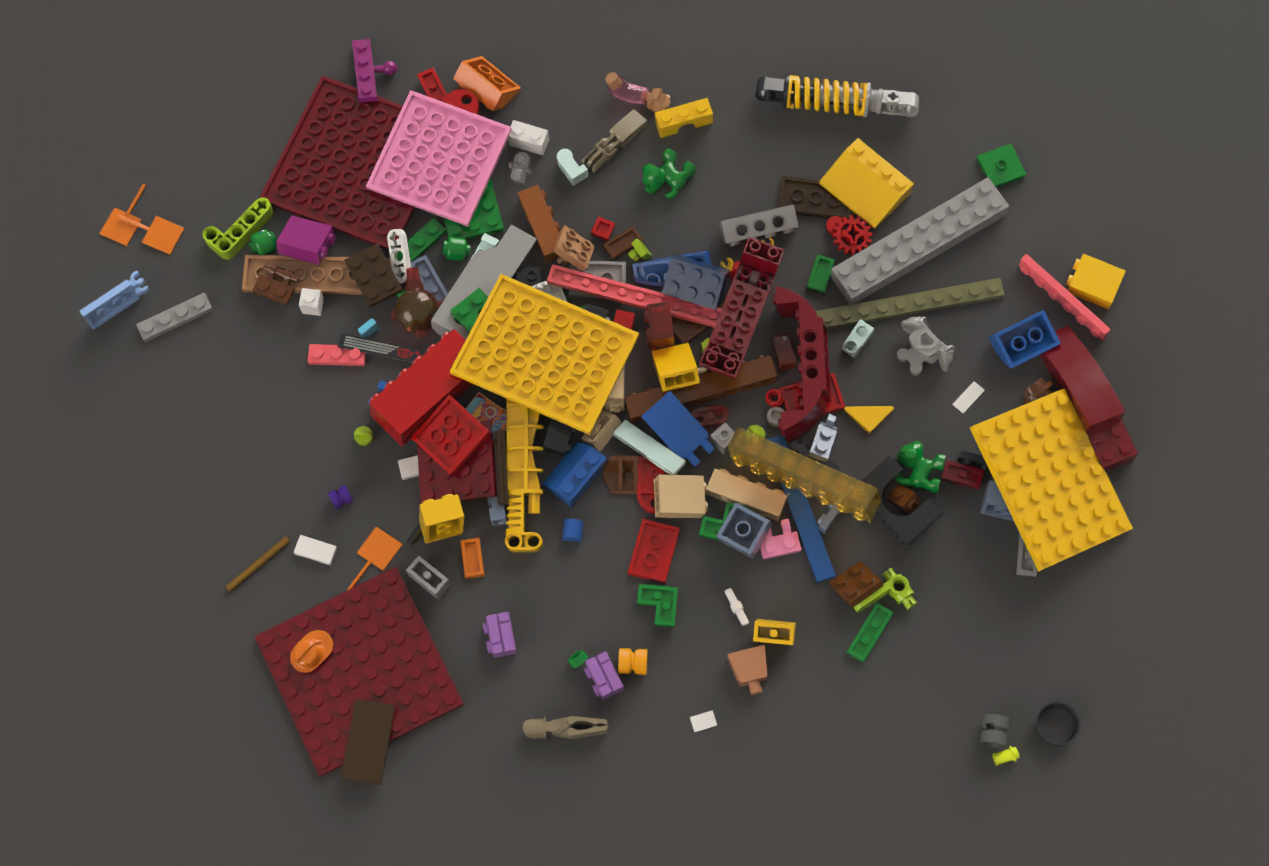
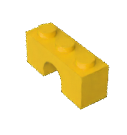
M708 98L655 112V123L660 138L677 134L678 129L686 124H694L695 128L712 124L713 112Z

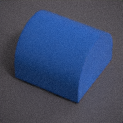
M565 519L562 541L582 542L583 521Z

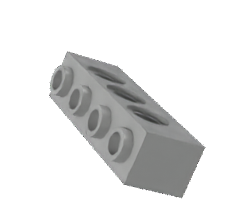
M794 205L719 221L723 241L725 244L729 243V246L738 245L740 240H748L749 237L758 240V236L765 235V238L776 236V232L783 231L784 234L794 232V228L799 227ZM777 216L782 220L779 227L773 225V219ZM759 220L764 224L761 231L755 229V223ZM739 225H744L746 231L740 236L737 234L736 229Z

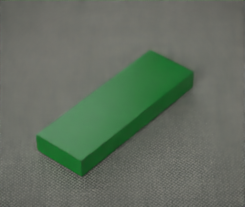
M876 603L846 653L864 663L894 612Z

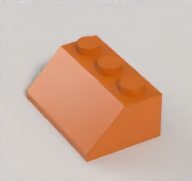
M482 56L462 61L453 78L461 88L471 91L491 111L502 109L521 90L520 86Z

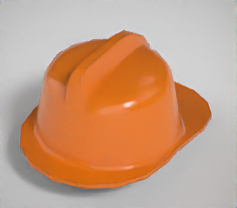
M321 630L311 631L305 635L291 651L290 660L293 667L299 672L304 673L316 669L332 652L333 640L331 636Z

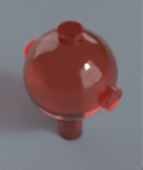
M411 267L406 269V292L397 300L395 309L391 310V317L393 321L397 320L405 330L415 333L416 338L427 336L426 332L432 329L431 320L443 301H438L431 292L424 289V284L420 280L419 268Z

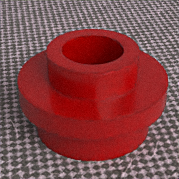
M771 389L767 392L765 400L770 407H779L783 404L785 396L781 390ZM774 396H778L777 401L772 400Z

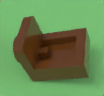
M897 484L886 497L889 503L903 509L906 515L913 513L921 504L915 492L900 484Z

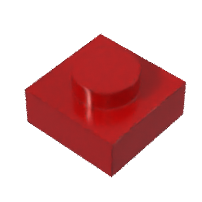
M598 216L591 235L608 241L615 228V223Z

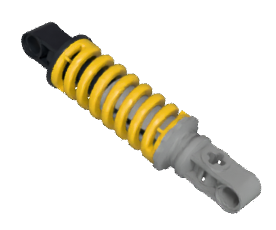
M787 74L786 79L760 77L757 80L755 97L758 100L783 103V109H793L794 100L796 109H801L803 102H805V109L810 110L814 103L815 111H820L823 106L825 112H830L831 107H833L835 113H840L842 108L844 109V114L848 115L851 110H854V115L865 118L868 112L914 117L918 114L919 96L916 93L889 91L882 88L873 90L870 82L860 83L859 88L857 82H853L851 87H849L847 81H843L842 85L839 86L838 80H834L832 85H829V80L824 79L820 87L818 78H814L810 86L809 77H804L801 85L799 76Z

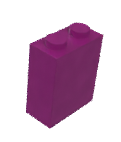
M291 215L276 241L279 255L320 265L323 258L327 257L329 247L335 242V234L331 225Z

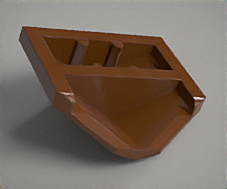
M612 455L604 465L603 479L611 494H637L638 456Z

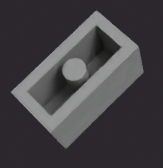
M420 556L406 569L409 577L436 599H439L451 586L449 580Z

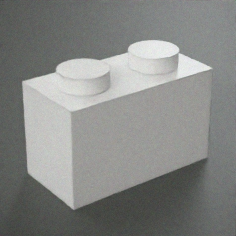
M513 120L511 124L512 130L508 138L509 146L544 155L549 142L548 130Z

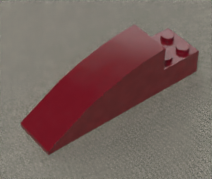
M1069 326L1056 330L1055 333L1061 344L1041 353L1040 356L1057 390L1065 388L1100 465L1106 472L1134 461L1138 452L1121 420L1125 410L1109 381L1090 352Z

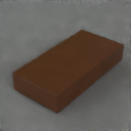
M633 225L603 243L602 247L613 261L632 250L634 247L631 243L634 240L638 239L642 242L644 240Z

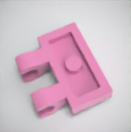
M784 519L780 522L782 535L772 536L770 528L760 546L763 560L801 552L797 531L791 533L789 519Z

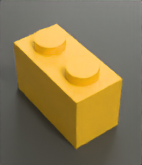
M756 619L753 641L793 645L795 642L796 623Z

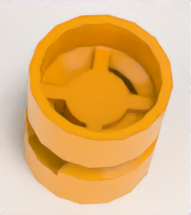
M620 648L618 674H630L633 670L637 675H646L648 650L638 649L633 653L631 648Z

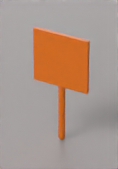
M145 184L141 186L127 212L114 207L100 231V235L125 246L128 245L138 226L118 218V215L141 223L142 219L130 213L145 189Z
M118 215V218L147 230L142 243L168 255H171L185 229L158 216L155 217L149 228L127 217Z
M375 527L357 552L368 562L347 590L355 586L371 563L384 571L403 544L378 527Z

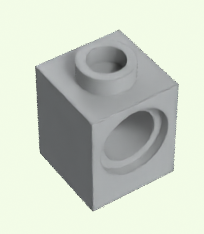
M724 423L711 434V443L725 455L738 443V435Z

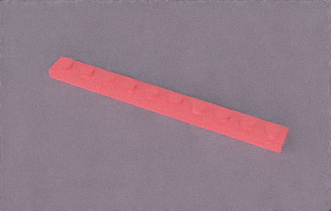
M553 264L547 279V283L550 285L713 328L721 312V308L716 310L660 292Z

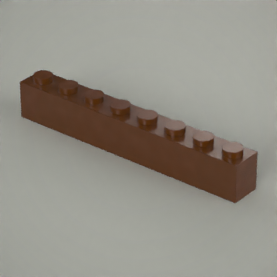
M761 355L752 361L747 362V360H744L736 379L717 372L705 371L699 376L700 383L669 391L685 408H689L777 382V373L771 355ZM650 387L645 392H633L624 397L631 424L644 421L641 416L669 391L663 392L661 387Z

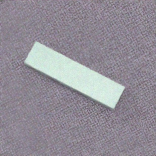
M624 420L613 432L614 437L669 475H676L685 465L684 459L627 420Z

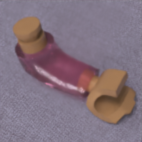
M615 72L609 73L605 78L608 84V91L614 98L632 104H647V108L652 112H659L669 107L670 95L662 93V88L651 90L633 85Z

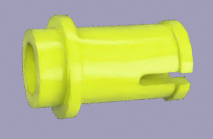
M1009 746V749L992 753L996 766L1012 760L1016 762V759L1020 758L1017 748Z

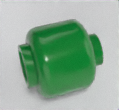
M263 229L251 235L249 247L252 253L256 252L258 255H267L275 251L277 239L272 231L269 232Z
M450 236L447 240H444L442 253L447 260L462 262L465 256L470 254V245H467V241L463 237Z

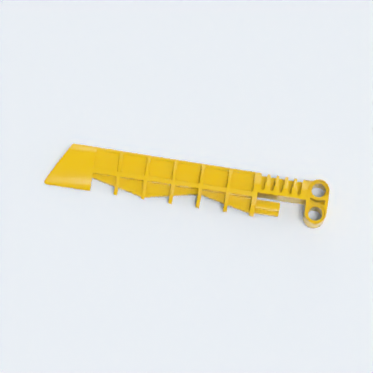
M507 399L506 459L509 507L506 510L509 511V514L506 517L509 518V521L506 524L509 525V528L506 529L505 544L511 552H538L543 547L541 536L535 532H525V496H528V514H540V495L543 494V490L540 489L537 473H542L543 469L535 467L532 452L543 450V447L533 446L535 432L537 429H543V425H537L540 413ZM513 538L520 540L519 545L516 547H511L509 544ZM538 538L539 544L536 547L529 546L530 539Z

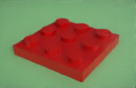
M448 395L411 436V439L453 476L491 432L451 395Z

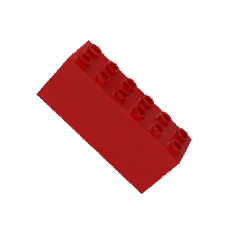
M455 329L444 333L436 345L432 344L427 349V353L422 357L418 356L413 361L411 367L403 369L395 381L388 382L380 394L376 393L370 399L371 417L401 447L411 440V436L448 395H451L456 400L473 385V383L450 374V370L466 341Z

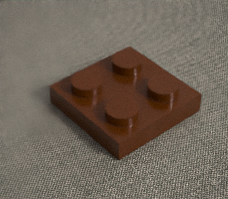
M861 561L829 582L830 587L851 608L884 586L882 581Z

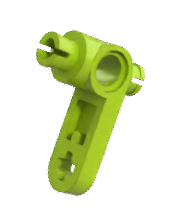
M893 568L888 569L889 571H885L882 574L887 581L883 584L884 586L853 608L859 613L888 593L898 604L903 603L907 610L911 609V606L914 607L917 601L912 597L914 591L909 586L907 578L901 574L897 575ZM901 584L904 590L897 591L893 585Z

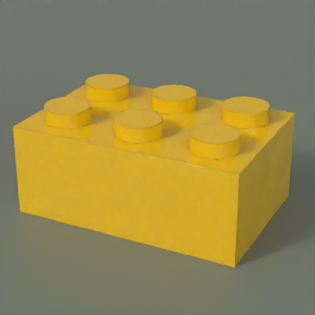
M447 494L442 496V499H428L420 504L419 524L425 544L463 534L464 513L458 494L454 496L453 494Z

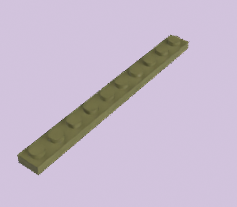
M1001 278L818 310L816 313L818 317L823 318L827 329L855 325L860 319L864 322L877 321L1004 298L1005 294Z

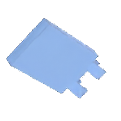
M138 271L131 274L129 281L125 280L80 310V313L93 330L140 299L139 296L149 292L150 289L147 285L140 288L146 283L143 278H139L136 281V278L140 276Z

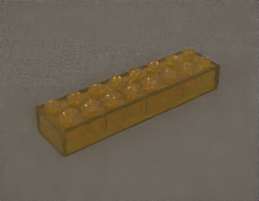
M740 427L737 428L727 446L736 465L749 467L752 472L758 475L761 473L767 475V478L771 481H780L791 490L796 488L802 491L803 495L812 498V496L816 497L825 505H834L840 512L854 514V517L860 521L867 520L871 522L881 503L878 488Z

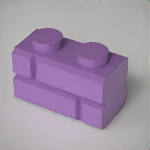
M509 612L486 616L483 628L484 633L489 634L490 641L486 642L488 653H492L494 658L516 654Z
M603 652L585 661L586 667L583 669L587 678L593 679L595 685L592 688L597 697L601 696L602 700H605L624 690V686L607 652Z

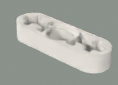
M393 229L387 235L392 271L399 283H407L412 279L407 236L402 229ZM398 251H401L403 254L401 261L397 259Z

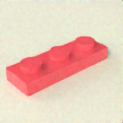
M309 344L308 364L365 366L366 353L360 352L358 348L350 350L340 348L338 345Z

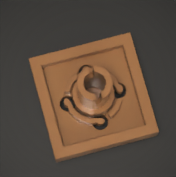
M564 225L560 230L553 252L559 255L557 257L559 265L563 262L561 266L565 267L568 263H571L584 272L588 268L595 246L589 240L578 235L573 229Z

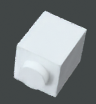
M302 288L299 301L302 314L321 316L324 302L321 290Z

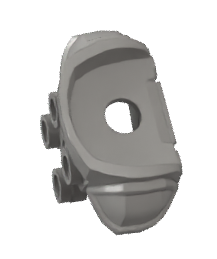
M920 316L911 317L901 322L903 330L911 334L909 336L911 348L909 350L905 348L899 349L897 352L898 360L900 362L908 361L911 364L910 372L915 376L922 372V363L927 362L933 365L937 360L941 369L947 372L953 361L955 347L953 345L946 346L931 332L925 316L922 318Z

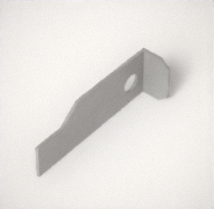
M511 225L496 247L475 253L431 320L432 328L437 334L442 336L444 333L455 329L466 340L469 333L462 325L455 322L450 310L478 288L489 297L500 274L512 278L537 241V238Z

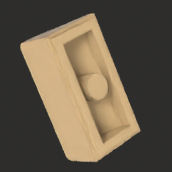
M603 410L591 434L585 433L581 440L600 452L622 422L616 415Z

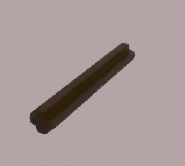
M497 430L494 432L497 504L504 506L509 504L505 432Z

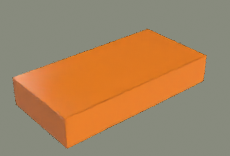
M480 538L460 540L465 579L484 577Z

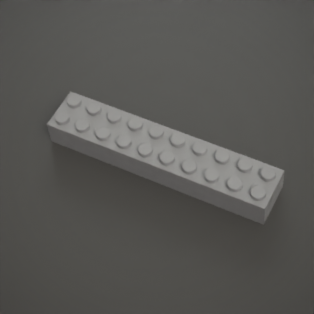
M989 177L831 268L830 278L848 304H856L1006 216L1009 205Z

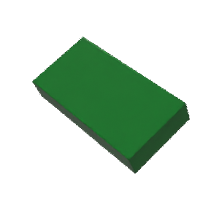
M817 254L806 290L822 295L825 294L835 259Z

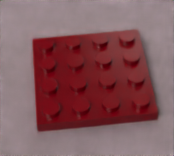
M490 420L479 421L491 434L453 476L417 444L421 504L428 499H442L441 497L447 494H453V496L458 494L460 502L497 497L492 422Z

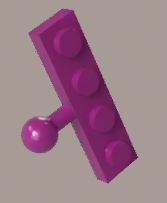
M370 39L352 40L359 102L377 101L374 73L384 72L386 75H394L397 71V65L393 61H387L384 65L373 66Z

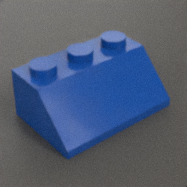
M1044 310L988 337L996 354L1009 369L1061 344Z
M577 441L541 485L572 508L603 471L607 458L592 446Z

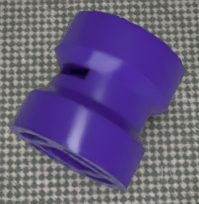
M345 484L340 486L337 491L332 490L328 492L336 510L345 503L353 502Z

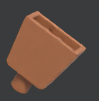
M761 645L727 654L728 662L739 686L749 685L751 695L762 693L760 682L767 680L765 646Z

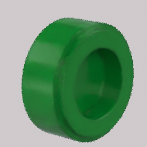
M579 650L568 659V663L572 668H577L587 660L588 655L584 650Z

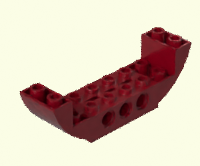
M751 237L748 238L736 274L708 345L705 347L699 366L736 379L785 251L784 249Z
M775 286L772 300L773 305L776 307V312L780 313L781 318L796 317L799 320L797 337L800 338V344L797 347L798 355L801 357V362L798 363L799 373L802 376V380H799L800 392L803 395V398H800L801 410L781 412V419H778V427L781 430L782 436H785L787 442H791L810 431L821 418L827 403L831 402L828 331L823 318L818 317L814 308L806 299L789 289Z

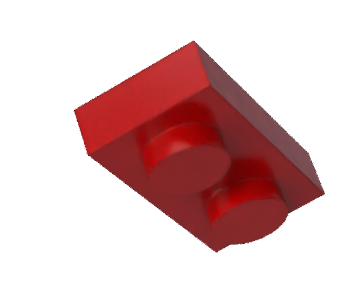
M434 67L417 74L428 97L442 101L447 96Z

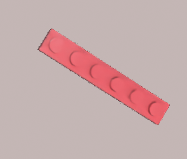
M1026 254L1021 258L1019 263L1021 271L1025 275L1032 277L1037 286L1043 287L1053 300L1061 303L1063 309L1068 313L1071 312L1081 325H1085L1090 329L1094 337L1100 338L1103 341L1108 336L1111 329L1030 256Z

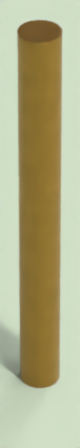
M286 536L283 537L225 587L229 592L234 590L284 548L290 540Z

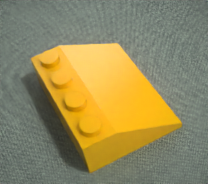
M859 138L842 153L819 181L822 187L862 220H866V223L873 229L883 222L911 194L914 185L913 182Z

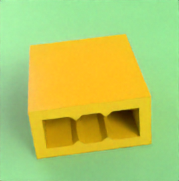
M1083 254L1081 260L1076 259L1073 269L1076 270L1074 276L1070 274L1066 285L1069 286L1068 291L1076 297L1109 310L1125 270Z
M689 343L652 351L654 367L663 392L700 383L698 368Z

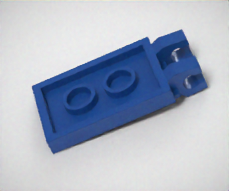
M671 391L665 394L641 416L673 453L682 459L686 458L694 467L701 462L692 453L698 446H701L708 454L715 449L706 440L709 437L707 435L709 433Z

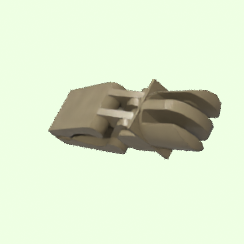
M633 109L610 129L609 133L611 134L609 137L603 138L597 144L595 143V148L581 162L584 165L587 164V167L595 173L606 162L609 163V160L618 152L619 146L624 149L647 125L648 121Z
M569 716L552 721H547L546 717L542 719H529L523 723V731L526 737L531 739L545 738V740H547V735L570 739L607 734L609 729L606 719ZM576 725L592 726L591 728L585 730H575L574 728H571L575 727Z

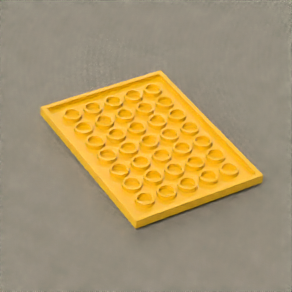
M500 274L450 370V374L590 435L639 337V333Z
M1065 388L970 427L1038 572L1133 529L1105 470L1096 457L1088 435Z

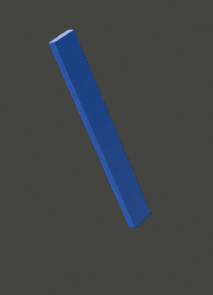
M780 435L765 440L782 490L785 493L784 495H787V503L816 582L820 583L835 578L836 574L784 436Z

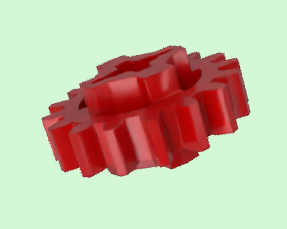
M850 215L849 220L844 216L842 222L837 221L836 226L832 229L834 233L831 236L832 239H836L833 245L839 246L837 251L843 249L844 255L850 252L851 256H854L855 252L859 253L866 249L867 245L871 244L872 240L869 238L872 237L873 233L868 232L871 226H865L866 220L860 222L859 216L855 220L853 215ZM847 226L846 230L840 231L843 227Z

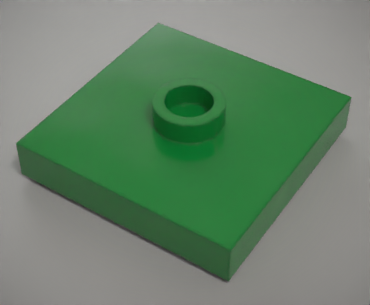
M1011 143L977 155V160L985 177H989L996 188L1026 177V172Z

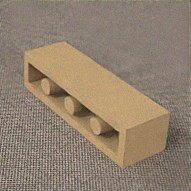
M714 469L706 488V495L733 504L736 502L761 516L777 522L787 501V495H784L783 491L768 489L766 485L760 482L752 483L741 475L736 477L725 469Z

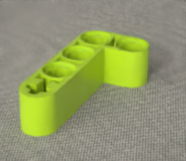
M258 198L224 234L214 226L205 228L202 235L206 244L223 259H232L250 241L251 235L258 232L272 218L274 214L272 205L267 198ZM250 220H255L252 224H248ZM238 233H242L240 237H235ZM216 235L214 239L209 240L211 236ZM230 246L229 249L223 250L224 247Z

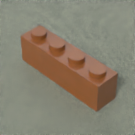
M535 185L517 192L519 202L534 237L537 238V244L545 263L557 259L559 255L553 252L561 229L558 221L554 222L552 218L554 212L551 205L547 206L545 202L548 200L545 191L540 190L539 185Z

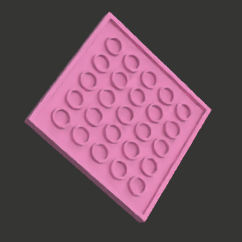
M410 90L366 188L468 227L512 128Z

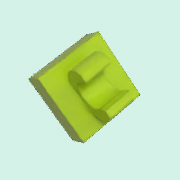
M636 239L631 243L635 249L630 251L628 255L635 262L640 258L648 261L653 257L642 241Z

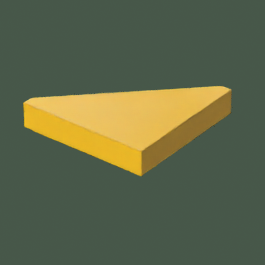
M855 406L844 408V411L869 434L894 410L893 406Z

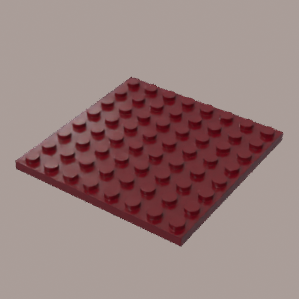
M322 75L259 198H267L274 207L311 221L331 225L336 231L372 245L378 243L380 248L389 251L387 240L389 231L393 229H402L404 231L415 207L366 188V185L403 105L377 96V101L359 102L357 88Z
M397 567L254 636L319 777L342 767L344 764L356 699L396 706L389 743L464 705ZM321 630L328 633L333 640V649L330 655L311 672L304 673L296 670L290 660L291 651L294 646L311 631Z

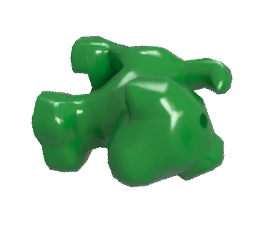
M667 148L663 153L662 161L664 164L662 167L659 168L653 164H646L642 168L644 189L647 193L654 194L666 182L670 185L672 191L665 194V197L674 199L678 195L679 190L684 187L686 181L695 175L696 167L690 161H687L683 165L682 172H679L674 167L677 161V154L672 149Z
M914 441L911 444L903 445L897 454L896 461L904 467H911L912 473L909 478H903L900 475L896 482L902 486L924 488L931 493L938 494L940 479L934 478L929 482L928 478L932 470H943L946 455L937 454L935 459L929 460L923 457V444L921 442Z

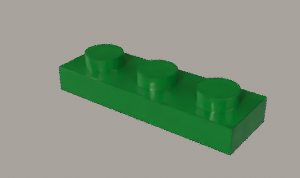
M434 218L407 241L410 262L422 256L447 233L446 229ZM401 251L397 252V259L399 261L403 259Z

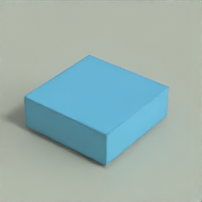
M373 318L358 328L360 337L369 338L379 330Z

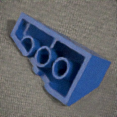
M709 250L682 254V256L711 264ZM671 257L633 263L635 282L664 287Z

